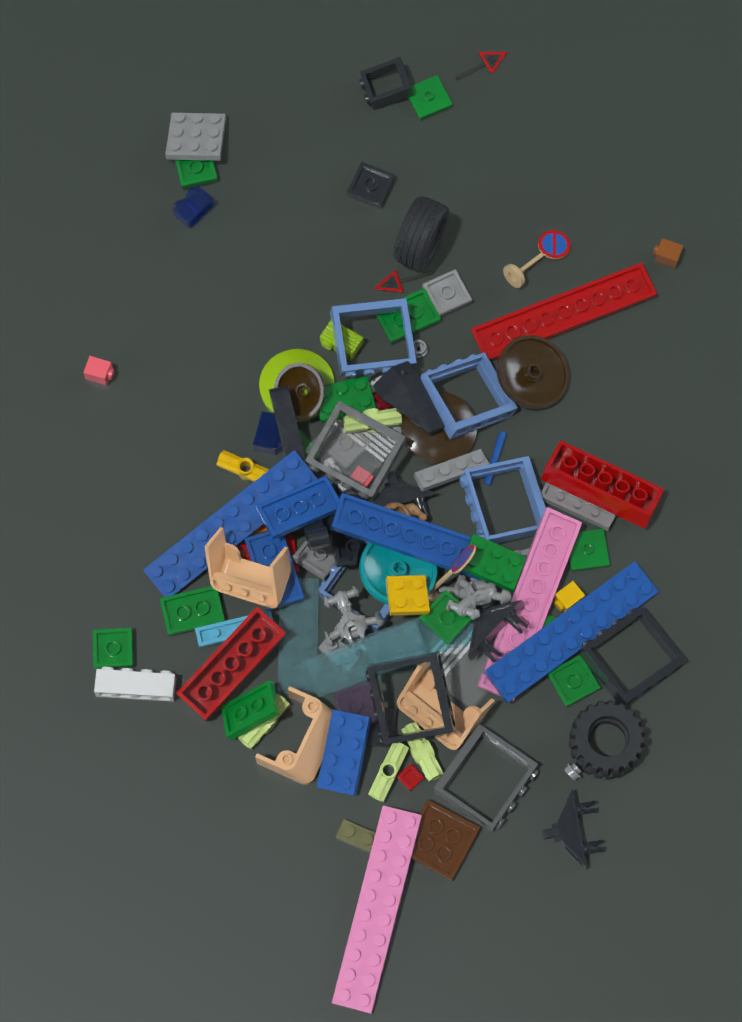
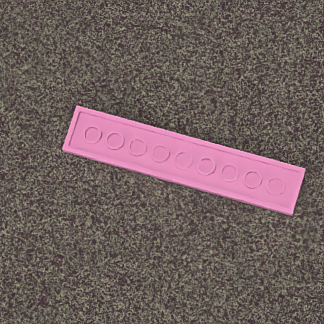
M549 507L545 508L515 590L509 603L518 600L524 602L525 605L517 612V615L528 624V627L526 629L518 624L523 631L522 634H519L509 623L502 628L496 635L492 645L502 653L500 657L491 653L496 662L542 629L582 522ZM487 658L477 687L501 697L483 673L484 670L494 664Z
M382 806L332 1004L372 1014L422 815Z

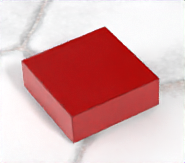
M412 763L397 775V779L409 792L425 779Z

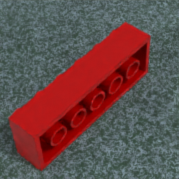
M561 440L547 462L541 478L546 483L644 529L647 527L664 492V488Z
M256 607L176 694L201 718L207 721L283 640L286 632L260 608Z

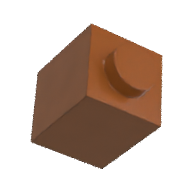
M662 238L660 244L656 243L653 254L656 255L654 262L675 269L683 245Z

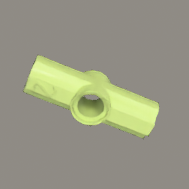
M372 408L363 411V414L387 427L402 425V416L396 411L397 408L380 411L379 409ZM343 416L345 433L365 430L369 433L376 432L348 416Z
M276 694L280 715L238 737L246 747L252 749L264 734H268L274 728L278 718L290 706L281 695Z
M416 722L410 723L401 729L403 734L421 731ZM425 738L407 741L412 757L420 765L428 782L439 779L444 773L435 758L434 750L429 741Z
M400 742L392 743L368 793L369 796L384 802L409 747ZM386 767L394 769V773L391 776H386L383 773Z

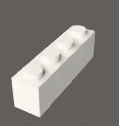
M111 667L96 669L94 688L96 697L174 702L176 676L171 671L163 670L160 673H153L152 670L142 669L141 672L133 671L130 668H122L121 671L114 670Z

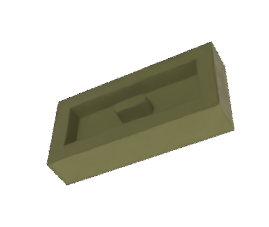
M343 819L336 839L371 853L376 833Z

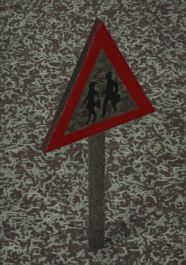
M478 52L483 63L456 76L455 79L458 80L484 66L487 67L492 75L507 52Z
M395 270L374 287L373 290L403 293L401 283L431 275L433 271L399 280Z

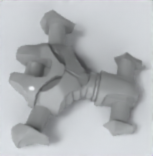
M458 575L454 586L456 589L464 588V592L468 597L463 598L459 604L449 600L446 609L447 611L454 610L462 617L470 616L474 620L480 617V610L475 609L476 605L489 603L492 599L500 601L502 605L511 600V594L503 589L502 593L496 592V585L486 583L485 580H474L469 583L466 581L465 575Z
M355 585L352 586L353 589L338 591L333 597H324L325 606L330 608L331 605L338 603V610L343 614L341 616L342 619L335 626L336 630L330 634L324 632L325 645L332 646L333 640L339 636L346 638L352 644L354 643L353 639L360 636L361 640L365 639L368 625L377 624L379 627L383 626L385 621L379 616L378 611L374 617L366 618V615H359L352 611L351 607L353 604L349 601V598L359 597L360 593Z

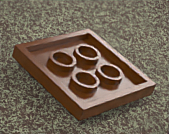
M427 799L419 815H422L411 860L452 881L480 827Z

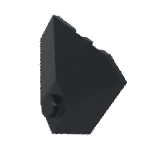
M409 361L392 366L373 385L374 390L382 401L397 408L396 411L398 413L405 414L414 425L429 435L444 429L445 426L429 394Z
M350 494V496L364 500L358 494ZM335 513L323 518L336 566H356L360 539L331 530Z

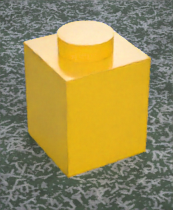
M572 581L555 594L554 605L559 611L566 612L585 598V594Z

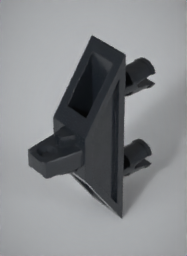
M394 471L389 472L387 475L388 483L384 484L386 489L376 499L374 504L384 507L391 502H398L403 505L414 503L429 517L430 515L424 500L436 496L437 493L429 490L422 492L420 487L402 483L401 479L397 480Z
M522 600L491 607L487 610L485 608L480 610V617L472 620L474 626L468 658L471 662L480 652L485 654L491 662H496L491 653L498 657L502 653L494 648L490 641L507 623L515 628L519 634H522L523 631L518 624L527 629L528 624L517 615V612L525 605Z
M572 788L558 822L552 824V828L543 830V839L554 838L555 842H560L564 849L586 870V854L602 853L603 847H595L601 845L602 840L585 843L582 841L578 817L579 815L596 813V808H588L594 806L595 801L575 802Z

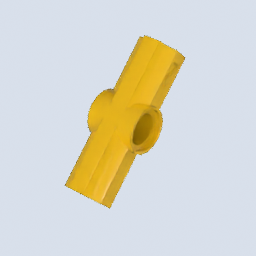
M225 450L220 453L216 466L239 475L241 479L253 482L269 470L253 463L249 458H241ZM244 466L251 468L247 472L241 470Z

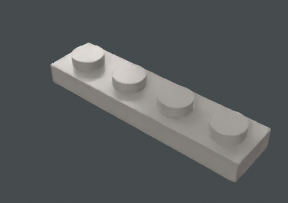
M479 449L415 472L413 477L423 492L459 479L464 469L488 465L489 462L482 450Z
M546 483L541 491L544 502L606 531L609 530L616 516L549 483Z

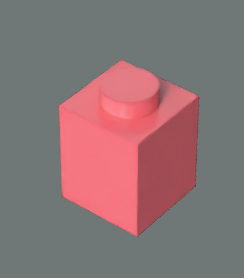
M89 356L83 373L86 380L107 386L108 381L112 380L114 376V369L111 362Z

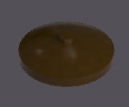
M535 335L518 337L508 343L498 357L496 369L499 384L504 393L513 402L529 409L547 408L556 403L567 390L569 384L567 361L560 349L543 337Z
M438 391L455 422L474 416L470 407L461 398L449 392ZM403 414L401 434L407 438L405 445L417 459L430 465H437L467 454L472 448L477 434V430L449 439L445 430L442 429L428 435L414 425L405 414Z

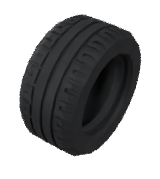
M425 196L417 197L413 201L402 222L394 245L393 257L397 262L418 271L425 270L428 267L443 237L449 218L448 207Z

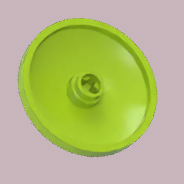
M291 349L275 355L267 362L260 375L259 389L262 401L271 413L274 414L269 389L274 388L278 374L290 364H309L318 370L325 385L334 383L332 370L321 356L304 349ZM317 412L314 416H312L311 418H308V419H305V420H296V421H297V422H301V421H307V420H310V419H312V418H315L316 416H318V412Z

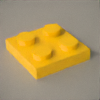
M425 575L386 577L390 615L429 614L430 608Z

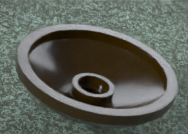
M293 363L286 366L278 374L274 388L288 386L296 420L311 418L321 409L324 403L326 391L324 380L318 370L309 364Z

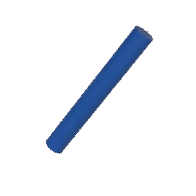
M499 432L489 464L498 462L507 435L505 432ZM494 475L485 477L483 484L490 486Z

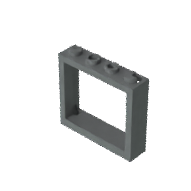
M338 401L305 462L309 464V469L318 473L320 470L325 473L329 480L342 482L341 486L351 491L353 488L359 492L358 495L360 497L374 500L405 445L407 438ZM340 412L396 442L370 489L314 460Z
M478 724L434 786L433 792L493 832L495 828L499 830L505 819L503 817L506 812L511 813L516 805L514 801L517 796H523L528 788L525 786L529 780L533 781L537 776L538 771L536 769L538 764ZM481 738L528 769L492 822L445 791V788Z

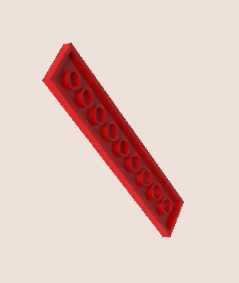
M641 262L471 328V333L480 352H485L489 361L498 359L501 351L508 343L518 337L535 335L549 339L657 297V292Z

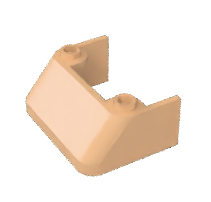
M220 527L204 546L211 586L218 592L269 608H276L282 600L291 573L288 547H284L268 567L242 559L238 547L226 543L224 528Z
M430 662L420 663L397 699L398 708L425 730L444 726L437 691L434 689L433 673L428 668ZM491 698L481 709L471 705L465 711H462L451 702L456 730L452 733L435 735L434 737L451 750L458 749L476 729L478 724L481 723L495 700Z
M289 686V698L303 703V713L313 719L297 753L289 750L282 751L275 761L258 753L255 758L257 764L300 784L308 785L315 780L322 764L332 709L319 699Z

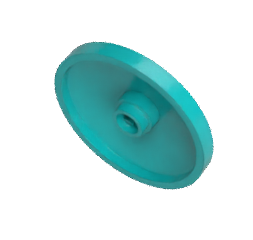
M369 543L364 549L359 563V572L363 585L374 598L389 605L386 587L387 576L425 575L428 594L432 590L437 578L436 565Z

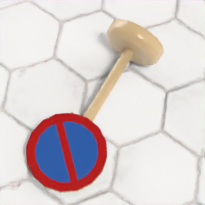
M556 230L544 232L538 241V248L541 253L520 269L514 264L506 265L503 268L506 280L515 288L522 287L525 283V277L522 272L543 256L550 259L565 257L571 247L569 238L564 233Z
M474 544L468 546L456 559L452 569L434 584L428 594L429 606L439 597L436 589L453 573L460 572L472 559L476 551Z

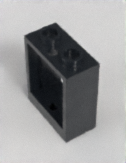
M401 57L360 71L362 78L359 79L362 89H366L367 94L364 97L367 105L371 104L373 110L414 96ZM398 70L403 86L373 97L368 80Z

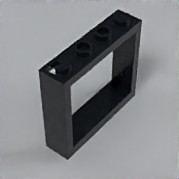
M643 606L637 610L635 608L631 609L626 614L627 617L622 620L620 618L615 620L611 624V628L608 630L602 629L596 634L597 637L595 639L586 640L581 645L582 648L579 652L580 657L619 705L620 703L626 706L679 670L686 662V659ZM638 618L672 661L625 693L592 649Z
M440 651L374 663L367 667L366 679L371 683L370 697L372 701H375L376 709H374L375 719L379 720L380 728L378 733L384 745L452 733L456 730ZM430 662L444 726L390 736L377 672Z

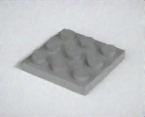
M171 113L165 153L166 159L221 161L226 115L215 113Z

